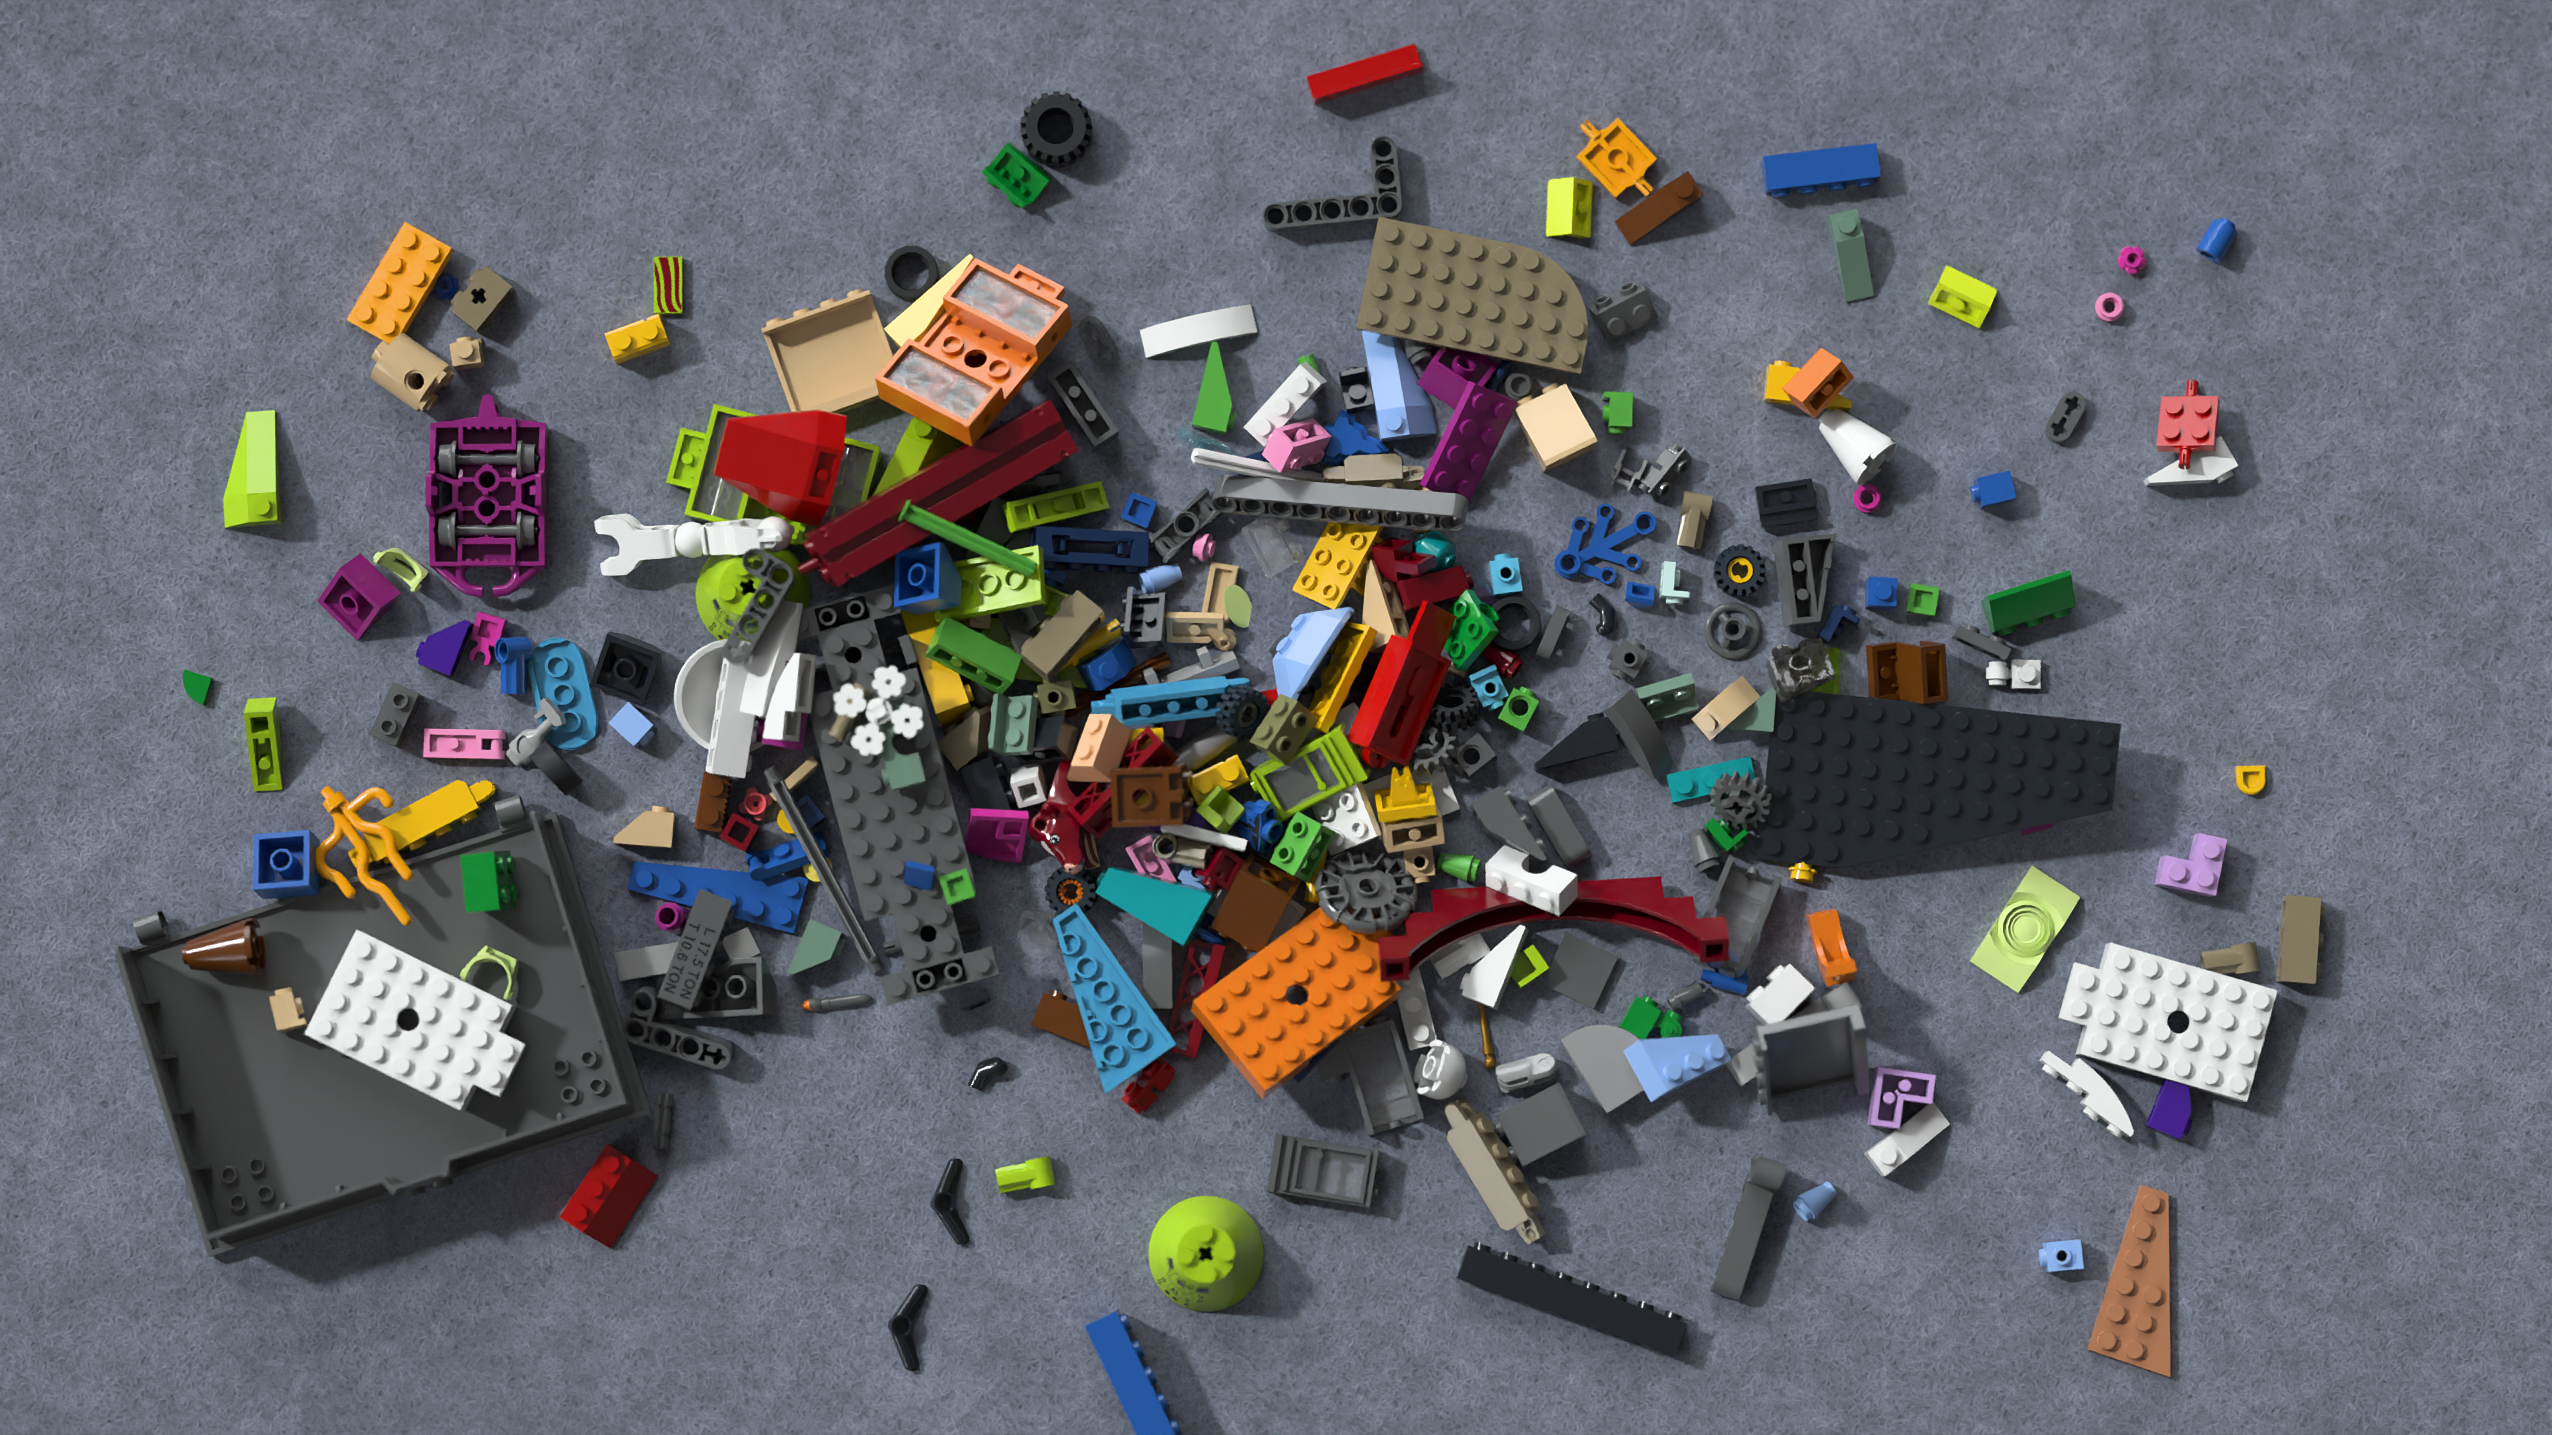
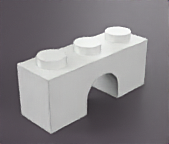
M1307 362L1300 364L1244 428L1265 447L1267 439L1274 429L1288 425L1290 419L1315 396L1327 381Z
M1504 845L1486 863L1487 887L1558 916L1578 897L1577 874L1552 865L1544 873L1531 874L1529 873V855Z

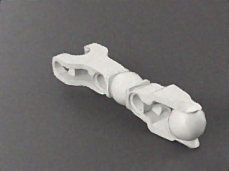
M629 514L607 515L594 521L595 530L598 534L612 535L620 546L618 556L609 557L600 563L602 575L607 576L627 575L647 559L678 557L681 554L690 558L702 555H740L751 548H759L777 553L789 546L792 535L795 533L793 525L787 523L783 518L775 516L765 518L764 520L744 518L706 523L704 525L687 522L682 525L644 526Z

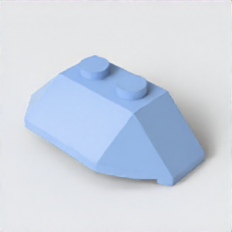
M1352 607L1300 614L1291 625L1292 631L1288 637L1280 641L1276 648L1278 652L1273 658L1278 696L1283 694L1297 700L1346 622L1355 610Z

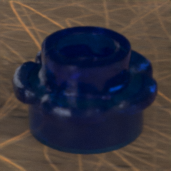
M442 273L432 288L434 296L439 300H452L460 289L458 279L453 278L450 273ZM447 284L448 289H443V286Z

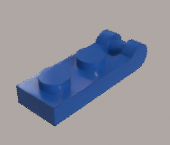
M822 832L813 833L826 858L829 857ZM798 839L763 851L754 849L745 856L749 866L750 877L755 881H761L811 863Z

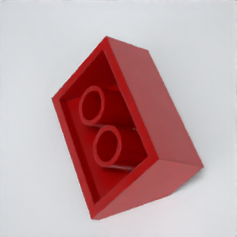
M606 1144L559 1218L611 1249L658 1175L611 1144Z

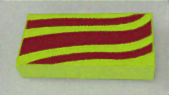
M682 256L654 257V315L683 314Z

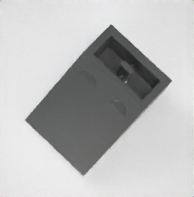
M1501 786L1470 805L1471 813L1486 834L1515 850L1528 854L1530 859L1539 864L1546 861L1545 854L1548 852L1546 846L1539 837L1537 839L1533 838L1529 831L1532 825L1524 813L1520 815L1514 808L1517 802L1509 789L1503 791Z

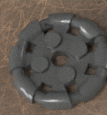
M1358 849V852L1350 853L1346 851L1337 854L1324 864L1325 868L1321 869L1316 877L1315 895L1320 899L1319 906L1333 922L1336 924L1340 922L1347 926V930L1353 932L1375 934L1376 930L1391 931L1404 924L1405 920L1409 917V913H1413L1417 906L1418 888L1417 885L1413 884L1414 878H1411L1413 877L1408 870V873H1406L1405 865L1399 860H1392L1386 857V853L1380 851ZM1380 867H1383L1387 870L1384 873L1378 869H1380ZM1368 886L1374 891L1364 892L1360 887ZM1380 914L1381 918L1374 919L1373 915Z

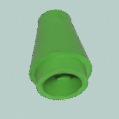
M1441 852L1437 863V869L1466 883L1469 881L1476 882L1481 867L1480 859H1476L1475 855L1446 854Z

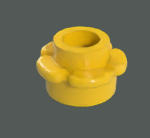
M1804 862L1801 864L1795 863L1794 867L1789 868L1791 872L1790 880L1796 882L1812 883L1814 874H1817V871L1812 869V865L1805 864Z

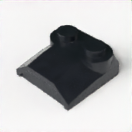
M608 632L590 687L602 689L636 702L640 706H644L657 668L661 664L663 651L650 643L629 635Z

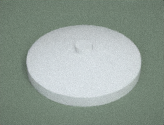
M727 639L709 643L691 655L681 668L674 689L675 711L681 726L690 738L708 750L723 658L725 657L723 648ZM742 640L738 648L732 647L730 651L733 653V659L736 656L742 657L744 655V652L741 650L744 642L748 645L751 643ZM755 715L754 724L756 719H760V716ZM755 739L754 744L750 743L749 752L763 746L764 743L757 742Z

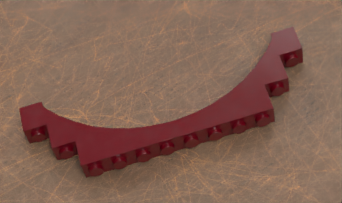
M1661 876L1577 881L1578 897L1559 916L1490 887L1431 890L1432 912L1409 913V917L1405 920V936L1378 937L1381 982L1410 980V974L1422 963L1456 942L1488 930L1524 922L1587 920L1623 925L1648 932L1677 944L1699 957L1700 963L1729 961V934L1726 917H1696L1693 896L1664 898Z

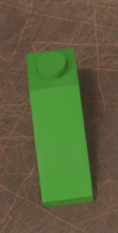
M1212 341L1192 428L1226 436L1227 429L1233 430L1236 413L1231 412L1232 401L1218 343Z

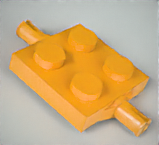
M1619 118L1610 126L1600 131L1588 119L1579 126L1590 138L1587 147L1576 156V159L1614 199L1625 189L1634 185L1645 197L1654 190L1643 176L1645 171L1656 162L1657 158Z

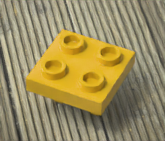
M1404 766L1403 774H1399L1398 769L1393 767L1390 787L1373 789L1379 822L1393 824L1400 822L1402 819L1414 818L1416 820H1423L1431 815H1437L1431 782L1414 784L1408 766Z

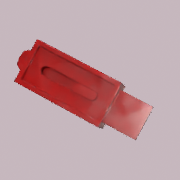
M1423 600L1407 639L1391 634L1347 737L1349 742L1363 748L1362 759L1371 767L1383 768L1389 761L1408 766L1452 661L1442 656L1441 653L1457 616L1428 601Z

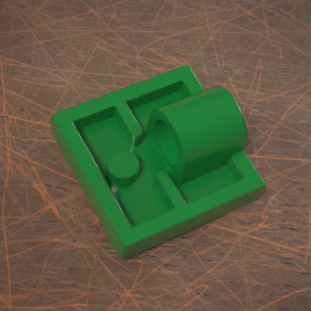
M1467 589L1448 610L1449 613L1457 616L1444 646L1456 669L1466 671L1499 632L1494 625L1499 620L1497 612L1488 604L1481 602L1475 591Z

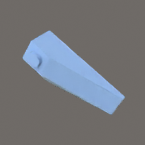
M1362 331L1380 441L1383 443L1437 434L1432 404L1424 389L1417 385L1419 380L1409 361H1407V357L1397 338Z

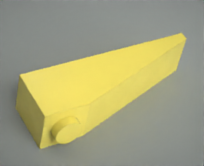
M971 254L884 329L899 348L908 338L919 343L944 314L945 308L942 298L974 261Z

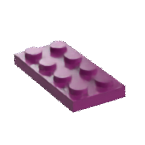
M1469 381L1420 485L1435 492L1460 494L1468 500L1469 506L1518 402Z

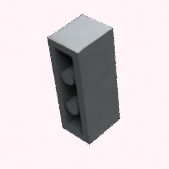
M1071 360L1047 376L1048 382L1095 451L1119 436L1118 429Z

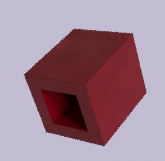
M733 813L720 839L748 853L761 828Z

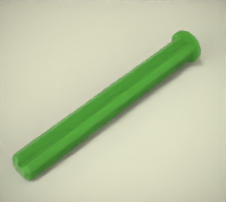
M907 500L898 521L904 519L1025 576L1031 577L1037 565L1035 561L911 505V500Z

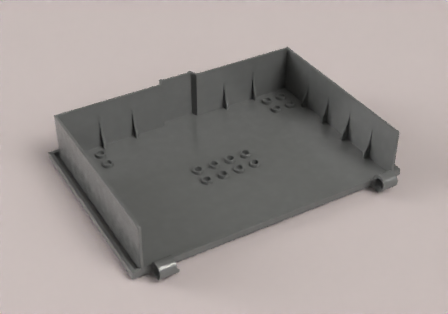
M520 795L492 803L497 814L500 830L404 860L413 872L412 880H404L393 865L370 871V876L374 880L384 883L411 916L412 923L409 926L402 925L379 894L368 890L361 883L358 876L347 879L356 891V895L351 899L343 894L336 883L319 888V895L290 897L172 936L162 910L133 919L134 929L141 945L134 948L115 946V957L208 1257L403 1194L405 1198L415 1197L426 1193L425 1187L432 1185L433 1189H439L453 1184L452 1178L652 1114L630 1043L624 1038L622 1033L623 1020L557 812L542 816L532 811L530 812L531 819L529 820ZM510 851L516 863V871L513 873V883L517 886L519 893L518 902H515L516 908L466 913L460 855ZM256 918L261 928H256L258 936L264 937L266 950V965L264 968H260L264 972L263 975L251 976L191 970L188 964H184L182 949L186 947L188 941L246 919ZM356 930L383 941L461 980L460 974L463 968L485 946H488L519 960L518 972L512 988L515 991L512 999H508V1001L503 999L509 985V979L505 968L498 963L483 962L478 964L471 970L467 980L464 982L516 1006L504 1034L526 1044V1047L501 1097L477 1086L466 1110L462 1111L305 1035L308 1027L279 1034L269 997L276 996V990L292 987L295 998L300 997L304 1014L299 1015L300 1019L305 1018L309 1026ZM407 1008L399 1013L397 1021L402 1030L411 1031L417 1028L420 1018L414 1009Z

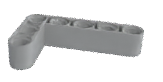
M1845 982L1788 1020L1858 1004L1859 1008L1863 1006L1848 983ZM1753 1043L1738 1052V1054L1731 1058L1732 1060L1725 1064L1739 1086L1756 1077L1755 1072L1757 1070L1754 1062V1056L1756 1055Z

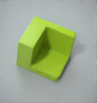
M1218 785L1196 811L1221 834H1226L1246 809L1230 796L1224 788Z
M1531 945L1519 954L1511 977L1519 988L1549 969L1534 945Z

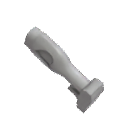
M549 697L543 698L539 702L541 707L538 713L534 715L536 719L544 715L547 719L536 729L522 731L509 744L510 748L505 752L518 768L523 764L528 765L532 761L529 756L544 743V737L555 726L567 724L565 715Z

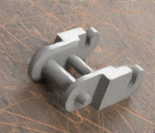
M1623 449L1614 467V470L1617 472L1615 475L1611 474L1610 478L1613 479L1612 485L1614 482L1620 483L1628 487L1627 492H1629L1631 488L1635 489L1634 480L1639 481L1648 461L1644 460L1639 472L1628 470L1622 467L1623 465L1621 464L1626 450ZM1620 470L1633 476L1631 482L1618 476Z

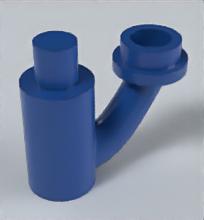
M1729 948V959L1739 962L1740 958ZM1715 967L1714 971L1703 969L1700 980L1711 982L1710 987L1744 995L1749 975H1747V970L1745 969L1740 978L1737 976L1730 978L1722 975L1719 969Z

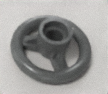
M1729 602L1717 606L1710 612L1705 621L1704 636L1710 649L1717 655L1727 659H1739L1750 654L1758 645L1761 637V625L1757 615L1749 607L1741 603ZM1725 612H1740L1750 620L1751 625H1745L1739 618H1729ZM1717 618L1723 624L1722 633L1724 640L1721 646L1716 643L1713 637V624ZM1729 626H1736L1738 633L1731 635L1728 632ZM1744 634H1752L1751 640L1745 647L1735 651L1729 650L1733 641L1741 639Z

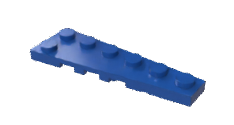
M634 861L627 890L692 907L698 891L702 889L733 901L730 907L735 910L732 918L794 934L809 879L775 875L761 881H755L750 877L749 872Z

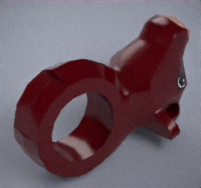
M1076 750L1073 752L1072 760L1060 762L1053 778L1047 802L1043 804L1041 811L1029 823L1030 837L1037 841L1047 854L1055 858L1066 873L1072 875L1083 870L1086 863V855L1083 851L1085 828L1081 826L1067 809L1078 798L1071 792L1067 783L1068 773ZM1087 803L1079 811L1081 815L1090 807V803Z

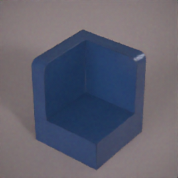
M808 794L796 802L811 831L827 819Z

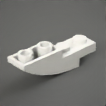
M2046 1051L2039 1062L2044 1064L2042 1068L2044 1072L2055 1079L2058 1075L2068 1081L2065 1086L2074 1093L2080 1095L2083 1092L2086 1094L2080 1102L2085 1107L2083 1110L2084 1114L2095 1121L2101 1118L2109 1124L2106 1129L2119 1138L2123 1135L2126 1137L2132 1136L2134 1130L2122 1103L2100 1075L2080 1058L2075 1059L2070 1066L2050 1051Z

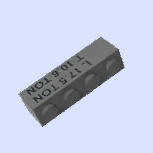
M702 889L698 891L657 996L658 1000L687 1011L691 1010L692 1005L698 1007L703 994V990L699 989L703 978L709 979L714 966L713 963L709 962L713 951L719 953L724 937L720 935L723 925H730L735 910L730 908L733 901Z

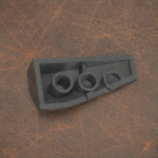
M764 957L734 958L723 965L713 968L708 980L702 979L699 989L703 990V994L698 1007L692 1005L691 1010L687 1011L661 1000L658 1007V1018L663 1020L777 1016V986Z

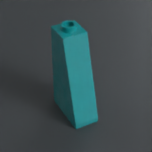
M1118 866L1110 867L1108 870L1104 869L1096 881V884L1099 886L1095 892L1183 946L1190 943L1217 896L1215 892Z

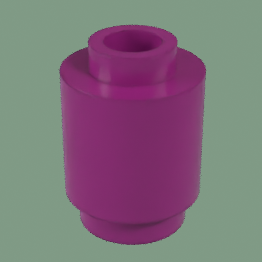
M671 902L665 903L656 912V923L662 930L673 934H681L690 912L681 905Z

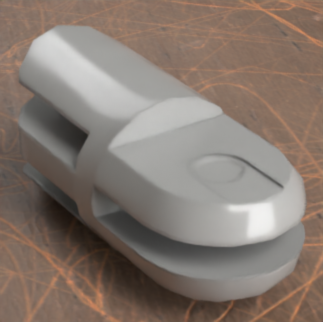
M1548 1053L1534 1055L1496 1067L1498 1086L1503 1093L1549 1081L1555 1078L1558 1073V1062L1553 1055Z

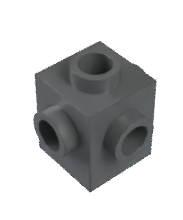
M1631 638L1629 642L1623 639L1620 646L1614 643L1607 656V659L1611 660L1608 668L1613 670L1611 674L1625 682L1628 679L1633 681L1637 675L1642 677L1650 663L1645 660L1648 652L1644 651L1645 646ZM1632 654L1635 658L1634 663L1627 664L1624 661V656Z

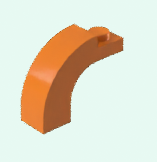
M1833 908L1806 914L1815 956L1826 986L1855 981L1854 972H1857L1855 960L1848 954L1838 911Z

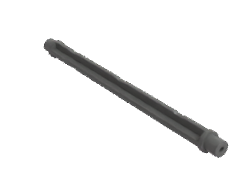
M775 766L768 768L764 771L769 781L767 784L770 786L780 807H782L787 820L813 868L816 870L843 924L851 935L863 959V963L868 965L871 973L881 970L883 966L878 959L880 957L873 947L804 816L796 805L783 776L779 775Z

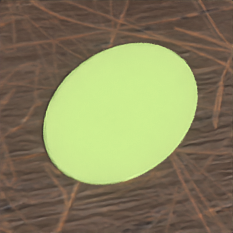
M1230 585L1224 593L1226 612L1235 625L1246 628L1249 626L1252 611L1251 601L1241 587Z

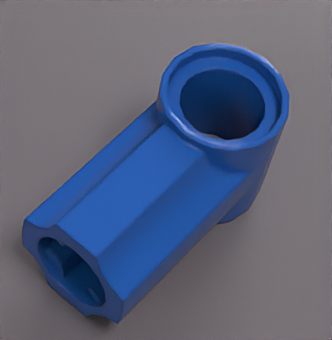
M527 637L499 638L496 641L494 651L497 661L501 663V694L527 693V662L531 660L533 654L532 643Z

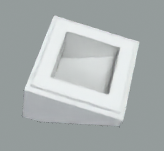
M748 927L724 937L722 944L730 960L753 957L760 953Z

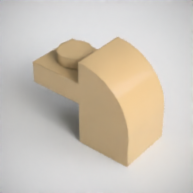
M1740 676L1697 713L1692 720L1706 737L1711 740L1756 702L1760 695L1743 676Z

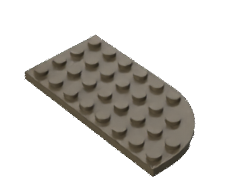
M1382 217L1378 218L1356 330L1577 375L1581 374L1588 338L1587 312L1574 281L1555 261L1536 250L1516 244Z

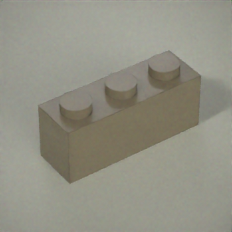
M1078 590L1072 596L1069 594L1061 601L1059 605L1060 610L1053 617L1051 615L1048 616L1040 626L1041 631L1035 638L1030 637L1021 648L1023 663L1048 683L1105 620L1104 611Z
M2294 895L2282 896L2277 982L2313 985L2316 984V979H2320L2322 965L2321 962H2317L2318 950L2323 948V933H2319L2320 922H2323L2325 918V905L2321 904V898Z

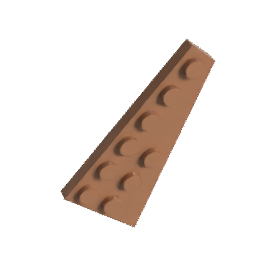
M2140 1185L2087 1350L2171 1377L2169 1194Z

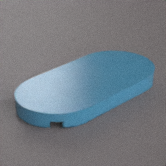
M558 637L546 639L536 646L532 658L528 662V672L537 711L541 707L539 702L543 698L549 697L565 715L567 724L555 726L545 736L546 739L560 749L566 751L578 750L587 746L592 741L599 727V716L592 687H590L591 682L585 657L582 651L571 641ZM545 715L539 718L540 724L547 719Z

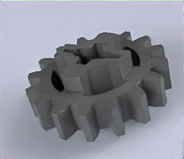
M1426 721L1408 763L1410 772L1413 773L1415 771L1417 776L1421 777L1427 771L1428 775L1432 776L1435 769L1440 773L1443 772L1442 766L1444 764L1451 766L1450 757H1457L1456 748L1460 747L1456 733H1453L1452 729H1449L1448 733L1443 732V728L1437 730L1435 725L1432 726Z
M1734 771L1732 777L1725 773L1722 779L1718 778L1709 795L1712 798L1710 806L1716 807L1714 814H1722L1724 816L1722 821L1724 823L1728 820L1732 821L1734 828L1737 827L1738 823L1742 824L1744 829H1748L1750 823L1755 828L1758 827L1760 821H1766L1773 805L1770 803L1772 794H1766L1768 786H1760L1758 784L1760 780L1758 777L1754 780L1749 779L1750 775L1747 772L1744 777H1740L1738 771Z

